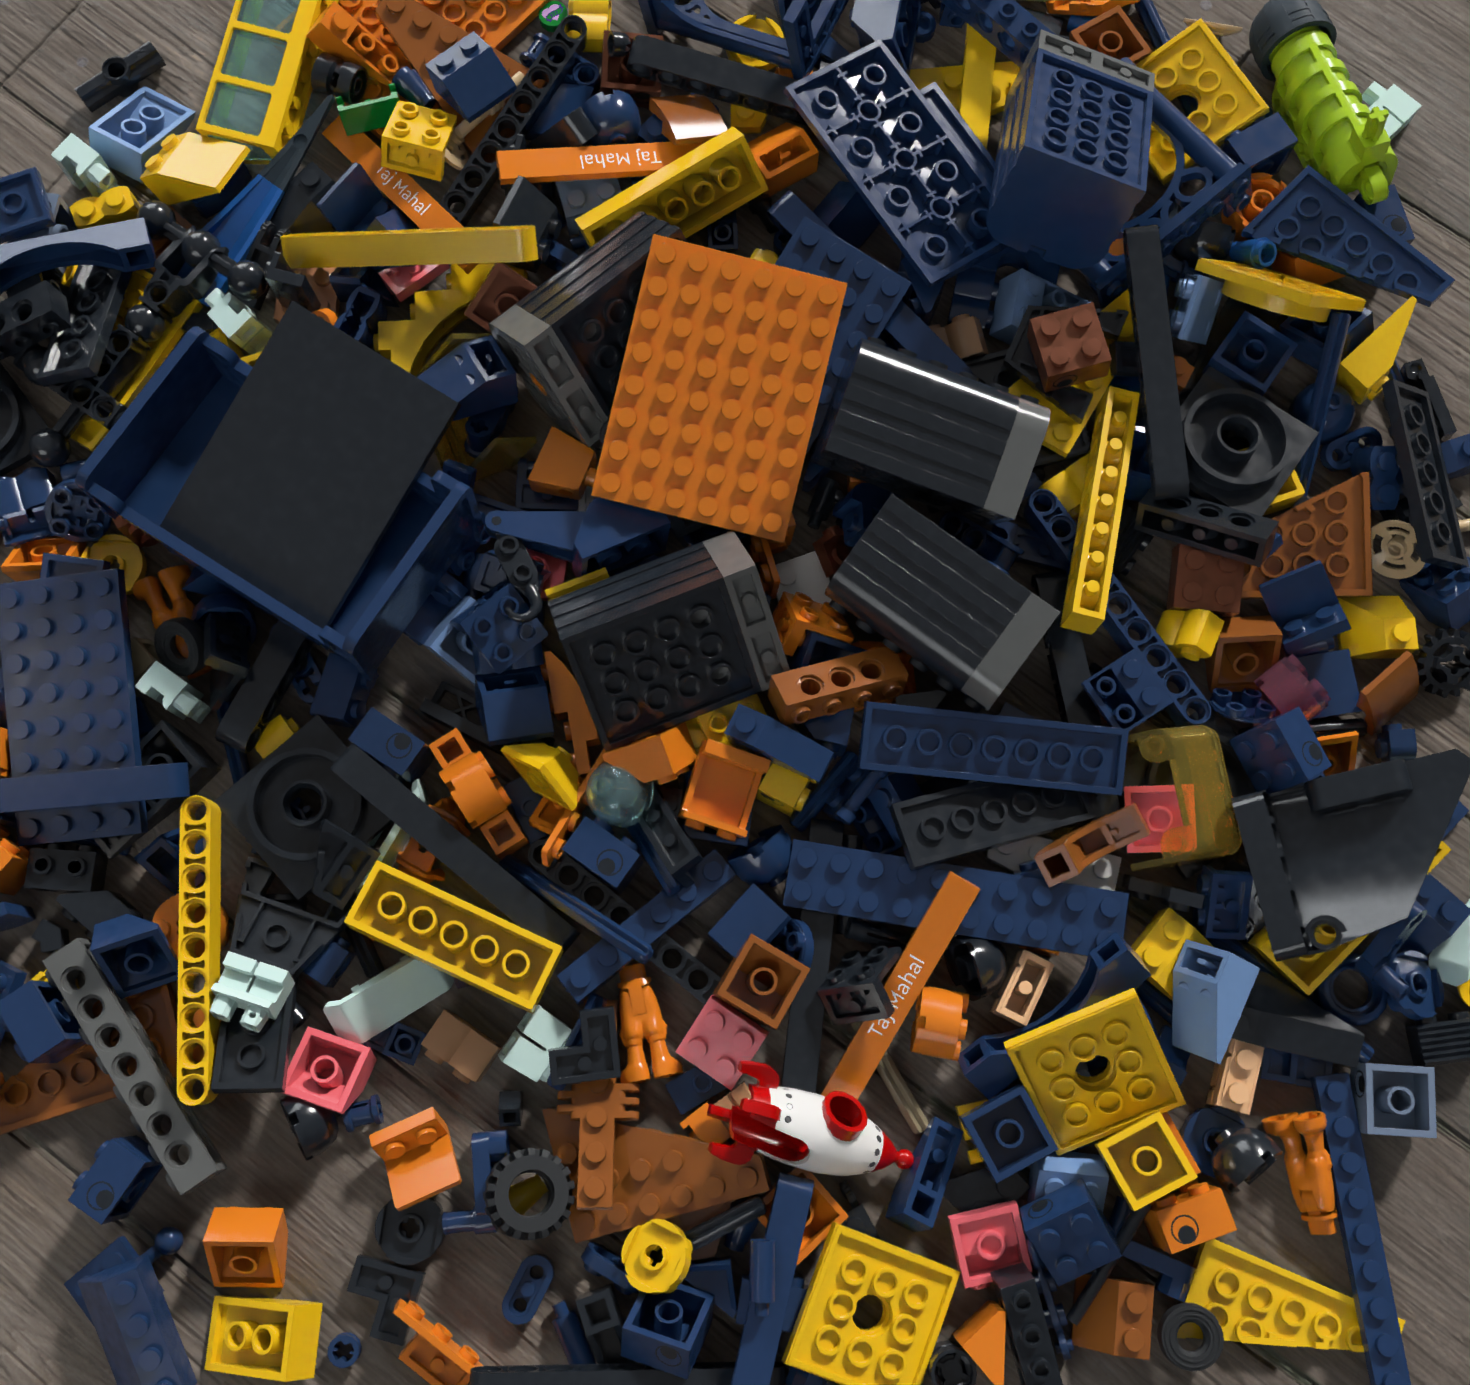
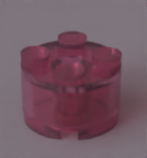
M1293 654L1288 658L1284 656L1253 681L1267 695L1266 698L1276 707L1280 714L1300 707L1308 722L1329 706L1327 702L1331 700L1327 695L1328 692L1315 678L1310 682L1307 680L1309 674L1305 671L1306 668Z

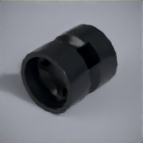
M323 52L317 57L311 72V86L313 90L327 96L331 94L335 95V97L342 96L343 102L353 105L361 101L367 87L368 77L366 68L349 61L344 62L343 59L327 52Z
M949 1340L940 1341L935 1344L926 1370L934 1385H975L977 1378L976 1365L963 1347Z

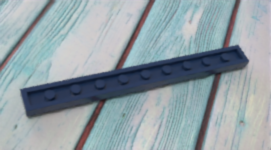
M1349 1073L1311 1076L1316 1109L1325 1113L1327 1119V1126L1323 1131L1324 1148L1328 1151L1332 1162L1331 1172L1335 1191V1206L1338 1212V1221L1370 1385H1411Z

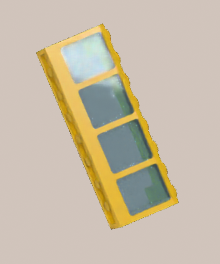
M235 0L195 129L204 136L247 146L251 151L243 161L245 164H268L302 127L313 90L311 86L312 68L317 57L323 53L306 35L319 15L333 1L338 4L339 0Z

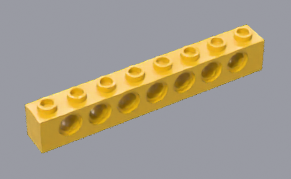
M1110 385L1097 405L1060 625L1062 628L1090 635L1105 620L1140 393Z

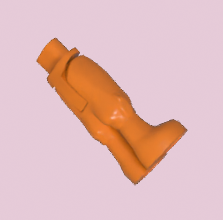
M187 565L173 566L160 570L157 573L159 579L154 576H148L139 580L131 588L136 599L145 601L150 607L152 622L156 630L163 622L172 618L186 617L191 619L195 605L187 597L185 590L182 589L191 574L190 568ZM162 585L170 597L173 606L172 610L165 603L162 595ZM176 635L175 642L179 653L184 658H188L189 652L186 642L181 636ZM206 665L199 672L187 677L188 679H194L211 671L212 667Z
M639 963L625 966L619 972L620 983H617V987L620 989L619 1012L621 1030L619 1036L623 1045L627 1048V1066L621 1072L620 1082L639 1084L651 1080L643 1050L644 1039H647L650 1046L654 1079L683 1074L684 1070L681 1061L673 1058L667 1049L665 1042L667 1024L662 1018L656 994L650 984L652 982L651 977L646 975L645 965Z
M1308 1111L1301 1114L1289 1112L1262 1119L1263 1129L1266 1134L1279 1136L1282 1139L1286 1151L1284 1163L1292 1195L1299 1211L1303 1212L1301 1218L1307 1221L1310 1234L1332 1235L1337 1233L1334 1218L1338 1217V1212L1335 1207V1191L1331 1172L1332 1162L1328 1151L1324 1148L1323 1131L1327 1126L1325 1113L1320 1111ZM1300 1134H1302L1305 1139L1307 1146V1154L1303 1149Z

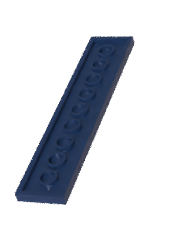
M793 839L783 906L917 928L949 871L980 888L978 895L959 925L955 935L1087 957L1089 952L1115 932L1124 938L1129 893L1062 882L1049 888L1044 879L945 863H937L911 871L906 857Z

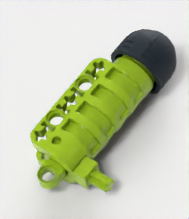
M1270 0L1252 22L1249 33V46L1263 76L1275 82L1272 94L1274 113L1278 112L1297 137L1298 142L1293 149L1304 169L1308 165L1346 195L1349 192L1359 190L1362 198L1368 205L1386 200L1389 195L1388 185H1391L1398 165V159L1390 146L1391 139L1384 129L1389 115L1388 110H1380L1377 106L1373 107L1370 111L1367 105L1362 104V95L1354 82L1349 81L1350 75L1346 66L1337 58V51L1334 47L1337 37L1336 28L1327 12L1316 0Z

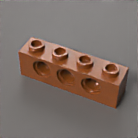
M887 646L771 675L767 697L783 725L801 724L812 718L834 715L839 711L854 707H864L865 701L876 702L884 699H894L903 694L909 673L898 654Z

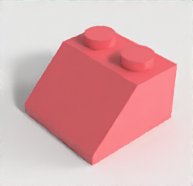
M308 1026L288 1067L285 1092L282 1093L343 1114L363 1092L377 1058L370 1047Z

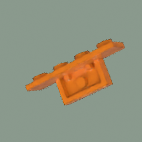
M604 748L586 778L578 776L577 807L573 811L543 797L531 815L529 825L550 835L541 850L542 865L549 867L554 858L558 860L564 852L562 848L566 844L565 840L569 833H574L581 823V814L586 805L590 807L594 803L598 794L597 787L602 780L606 781L609 778L613 765L604 761L602 754L606 753Z
M401 1298L395 1304L393 1313L417 1332L401 1351L398 1359L429 1384L467 1385L470 1382V1369L484 1366L479 1362L480 1357L472 1348L467 1345L460 1347L451 1339L453 1335L445 1326L438 1322L433 1325L424 1317V1310L418 1304L411 1300L406 1303Z

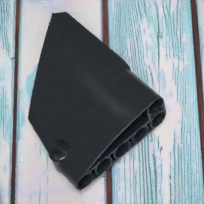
M1452 749L1407 761L1396 759L1307 781L1300 787L1267 794L1266 790L1231 798L1276 962L1333 951L1341 944L1408 918L1470 776V757L1458 749ZM1321 926H1330L1336 931V938L1333 943L1322 945L1315 939L1316 930Z

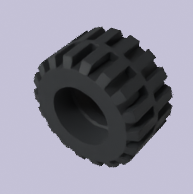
M535 1148L518 1150L502 1158L491 1169L492 1172L486 1179L485 1192H483V1200H485L486 1204L484 1209L491 1218L492 1225L502 1231L501 1233L507 1237L517 1240L545 1238L553 1231H557L562 1227V1222L568 1219L571 1214L569 1210L575 1201V1196H572V1189L575 1188L574 1180L571 1181L569 1177L571 1172L568 1166L564 1167L561 1163L562 1159L557 1155L549 1154L550 1151L544 1149L537 1150ZM523 1173L538 1174L545 1181L548 1188L546 1206L540 1213L533 1216H524L517 1213L512 1208L509 1200L511 1183L517 1176Z

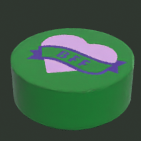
M549 1L539 10L540 24L548 32H555L561 21L568 16L567 8L559 1Z

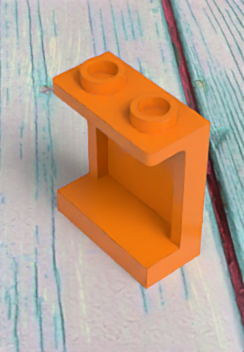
M711 739L703 740L677 817L685 819V826L704 832L705 826L718 830L716 836L728 841L735 842L737 837L746 838L748 831L745 829L762 775L768 772L771 760Z

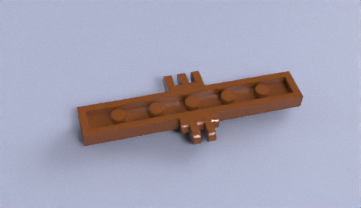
M607 1000L606 1007L614 1006L618 1041V1000ZM616 1078L572 1084L571 1091H558L557 1093L558 1100L571 1101V1104L557 1105V1114H570L571 1121H580L577 1183L578 1210H613L615 1121L639 1120L638 1111H625L626 1107L639 1106V1098L626 1097V1093H639V1084L616 1083Z

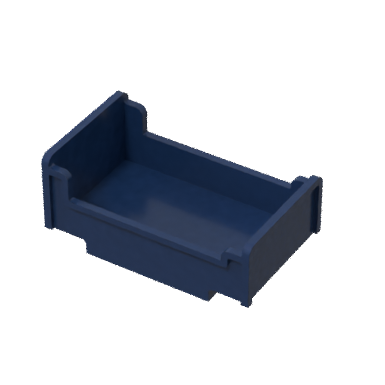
M197 326L192 327L81 466L75 478L76 485L107 516L114 520L120 516L158 540L170 552L325 650L328 651L330 649L351 662L365 679L374 684L379 677L376 670L472 534L474 532L480 534L485 527L473 489L443 471L437 470L433 477L422 472L330 627L325 625L323 629L160 527L253 368L242 361L231 348L210 336L209 333Z

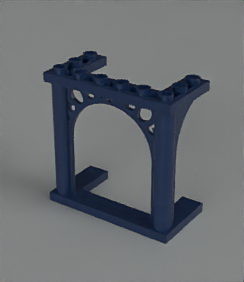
M638 0L647 32L650 35H661L663 30L792 70L793 79L800 80L808 76L812 71L849 0H822L812 21L810 20L807 0H793L782 19L786 39L726 21L714 14L707 7L704 0H692L686 5H677L680 0ZM696 9L701 10L699 14L695 13L694 11Z

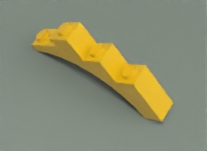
M479 263L469 274L457 264H451V273H446L447 290L414 291L415 303H410L411 320L378 322V333L373 335L375 352H379L386 359L418 377L429 354L443 337L462 321L468 319L464 315V311L495 263ZM507 265L528 280L527 270Z

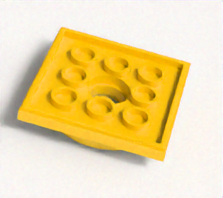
M1202 18L1136 64L1137 67L1155 74L1154 87L1170 102L1181 95H1189L1196 99L1198 103L1197 110L1191 112L1187 118L1218 147L1224 144V140L1232 132L1244 130L1256 119L1269 113V106ZM1151 125L1148 165L1164 185L1172 180L1174 176L1176 154L1171 144ZM1184 153L1185 169H1188L1195 162Z
M1207 258L1198 259L1195 267L1197 271L1225 279L1221 293L1230 298L1271 312L1300 319L1327 322L1331 309L1362 312L1366 304L1364 298L1267 268L1256 269L1243 263Z
M1134 988L1003 1042L1026 1092L1058 1147V1150L1055 1151L1057 1156L1119 1132L1155 1112L1160 1111L1163 1114L1186 1104ZM1096 1055L1104 1056L1108 1059L1107 1067L1097 1075L1081 1076L1076 1072V1067L1080 1062H1088L1095 1058Z
M832 1222L782 1357L783 1363L840 1385H921L961 1272L862 1232ZM866 1295H874L882 1303L883 1312L881 1319L871 1328H859L855 1325L852 1317L856 1311V1303Z

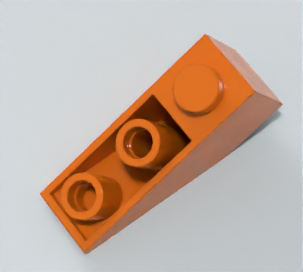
M335 1L319 15L306 35L323 52L343 59L344 62L349 61L366 68L367 76L387 86L392 84L394 75L401 68L407 66Z

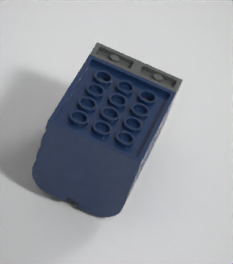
M1040 30L1005 100L986 219L987 228L997 241L1017 251L1026 253L1028 250L1039 253L1043 260L1071 269L1091 267L1099 263L1106 256L1113 241L1115 242L1122 230V226L1129 220L1136 204L1140 203L1147 190L1155 74L1045 30Z

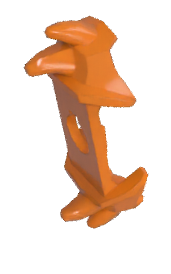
M451 794L449 798H441L435 804L428 805L466 838L470 836V831L465 827L466 818ZM414 838L410 839L404 851L398 852L396 862L398 863L399 871L427 884L434 880H445V873L442 869L432 870L437 858L428 850L425 853L419 851L421 847Z

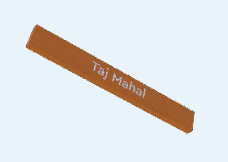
M340 115L322 132L323 136L352 164L355 162L361 164L375 186L420 229L464 228L407 173L382 167L381 148L364 132L347 136ZM479 263L457 265L469 274Z
M672 142L506 150L496 151V162L500 185L514 184L518 175L525 177L530 183L641 177L653 174L705 142L675 145Z
M949 871L883 985L895 1011L887 1019L862 1021L820 1095L826 1097L830 1092L842 1091L858 1100L980 891L978 886Z

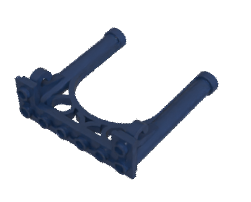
M1127 57L1120 59L1121 61L1137 66ZM1154 87L1151 125L1174 149L1176 169L1172 181L1163 196L1146 212L1125 222L1117 239L1123 238L1124 228L1157 224L1162 258L1171 253L1175 245L1184 237L1192 236L1198 230L1200 224L1207 218L1216 216L1222 209L1223 215L1227 218L1234 212L1242 211L1252 198L1251 166L1247 162L1244 165L1241 162L1236 164ZM1184 153L1200 167L1185 169ZM1193 179H1201L1205 182L1204 188L1193 196H1184L1180 193L1183 182ZM1175 199L1176 203L1183 207V209L1170 219L1169 215L1174 209L1173 200ZM1108 252L1099 263L1088 268L1078 269L1085 276L1090 288L1098 295L1101 311L1128 289L1124 254L1115 256Z

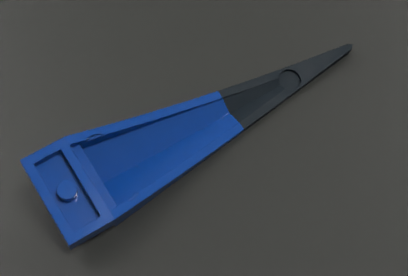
M332 94L327 96L310 118L263 170L201 229L212 233L219 240L221 247L229 249V258L236 262L245 260L260 227L264 222L270 221L335 101V97ZM185 262L178 275L184 279L194 268ZM218 272L209 290L199 301L211 308L204 301L205 298L217 287L226 294L229 289L227 278Z

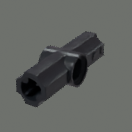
M148 41L123 58L118 56L108 58L102 65V72L74 90L92 113L117 96H131L138 90L140 81L166 64L153 44Z

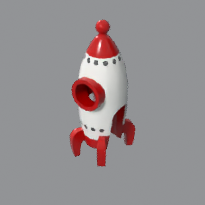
M739 1061L737 1068L739 1072L757 1079V1084L749 1083L751 1099H741L740 1106H732L731 1110L713 1104L708 1106L707 1116L728 1122L730 1136L736 1141L731 1145L710 1142L708 1151L717 1158L734 1165L746 1164L751 1160L754 1151L799 1169L835 1176L871 1173L884 1169L892 1163H896L900 1169H908L914 1163L912 1152L907 1149L897 1151L890 1138L868 1119L864 1107L852 1095L842 1091H833L825 1097L803 1090L780 1087L779 1075L771 1066L764 1063Z

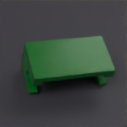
M395 83L388 84L391 91L390 96L374 100L367 99L365 102L349 106L344 105L342 96L335 97L338 104V112L347 136L386 127L397 102L400 101Z

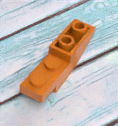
M551 651L544 652L546 662L540 665L544 681H549L551 693H548L550 710L554 712L557 720L569 719V721L563 722L566 741L572 740L574 753H569L573 758L570 762L578 771V776L585 779L592 768L588 747L601 745L599 734L577 681L562 661Z

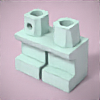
M1374 81L1362 94V100L1370 106V111L1373 107L1377 106L1380 110H1388L1389 115L1384 129L1391 140L1410 123L1422 106L1395 84L1386 90Z
M72 133L51 154L69 181L80 190L86 186L92 196L99 197L106 190L119 186L117 179L101 155Z
M218 287L215 288L204 300L212 308L207 313L208 316L230 340L251 355L263 351L273 334L271 329L256 318L253 310L230 292L225 295Z
M158 661L151 665L135 685L141 692L161 703L166 710L183 720L188 716L200 724L211 711L210 707L200 700L204 696L203 693Z
M228 951L223 962L225 967L218 983H214L211 987L215 998L210 1013L216 1019L230 1022L237 1007L244 1009L245 1012L240 1020V1024L246 1029L259 1033L268 1018L276 1020L295 982L287 970L263 962L258 963L257 960Z
M538 1004L534 1014L527 1012L517 1027L523 1034L542 1045V1047H539L514 1030L499 1052L498 1057L503 1063L535 1082L539 1079L547 1082L550 1075L548 1049L564 1047L572 1030Z

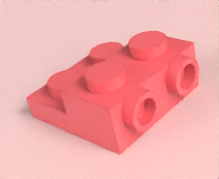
M1015 1200L947 1216L954 1244L953 1250L958 1271L961 1272L959 1277L965 1289L980 1290L987 1288L993 1282L990 1272L1021 1262L1025 1263L1031 1273L1033 1272L1019 1208Z

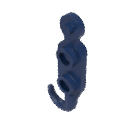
M1028 1238L1026 1245L1033 1270L1037 1271L1032 1276L1035 1279L1038 1294H1044L1047 1307H1043V1312L1048 1330L1054 1328L1059 1342L1054 1343L1057 1354L1062 1353L1064 1360L1072 1359L1070 1351L1074 1350L1071 1339L1066 1340L1062 1326L1068 1325L1062 1303L1055 1304L1052 1292L1058 1291L1056 1282L1048 1270L1045 1271L1044 1268L1046 1266Z

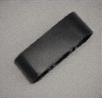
M580 106L526 146L527 149L580 147L597 135L598 132Z

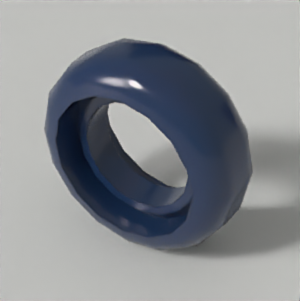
M1351 952L1313 991V995L1317 1005L1323 1009L1328 1010L1351 1026H1364L1378 1019L1384 1012L1388 1004V993L1377 982H1370L1355 968L1356 962L1361 957V954ZM1344 970L1358 972L1368 984L1369 993L1367 1000L1356 1009L1344 1007L1334 995L1333 984L1335 978Z

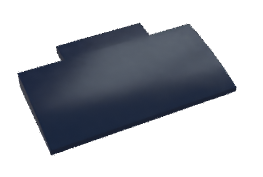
M881 39L785 87L783 92L928 288L973 267L1009 247L997 241L990 234L986 223L995 160L937 83L933 82L919 90Z

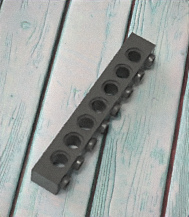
M76 938L42 961L47 969L45 976L54 988H58L64 997L62 1005L66 1012L72 1017L75 1016L80 1024L79 1034L86 1044L92 1045L98 1055L96 1062L99 1068L112 1078L115 1084L113 1091L116 1097L122 1103L128 1105L132 1112L130 1116L132 1124L140 1133L145 1134L150 1143L148 1150L155 1161L161 1162L167 1171L165 1178L170 1188L175 1192H179L180 1195L192 1193L226 1170L227 1166L191 1106L185 1105L179 1100L175 1079L127 999L119 998L90 951L92 941ZM83 972L86 978L85 984L82 988L78 989L76 978ZM100 1000L103 1009L96 1018L93 1015L92 1009L95 1002ZM116 1028L119 1031L120 1039L115 1046H112L109 1036ZM131 1057L137 1062V1069L133 1075H130L126 1069L127 1062ZM148 1086L154 1090L155 1094L151 1104H147L143 1097L144 1091ZM165 1115L170 1117L172 1121V1128L168 1134L164 1133L161 1129V1120ZM182 1145L187 1146L190 1152V1157L186 1163L181 1162L178 1157V1151Z

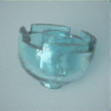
M606 762L599 765L588 779L585 791L586 801L593 815L615 827L626 828L635 825L641 820L638 817L642 814L643 810H649L654 794L653 781L643 783L636 779L627 769L613 766Z

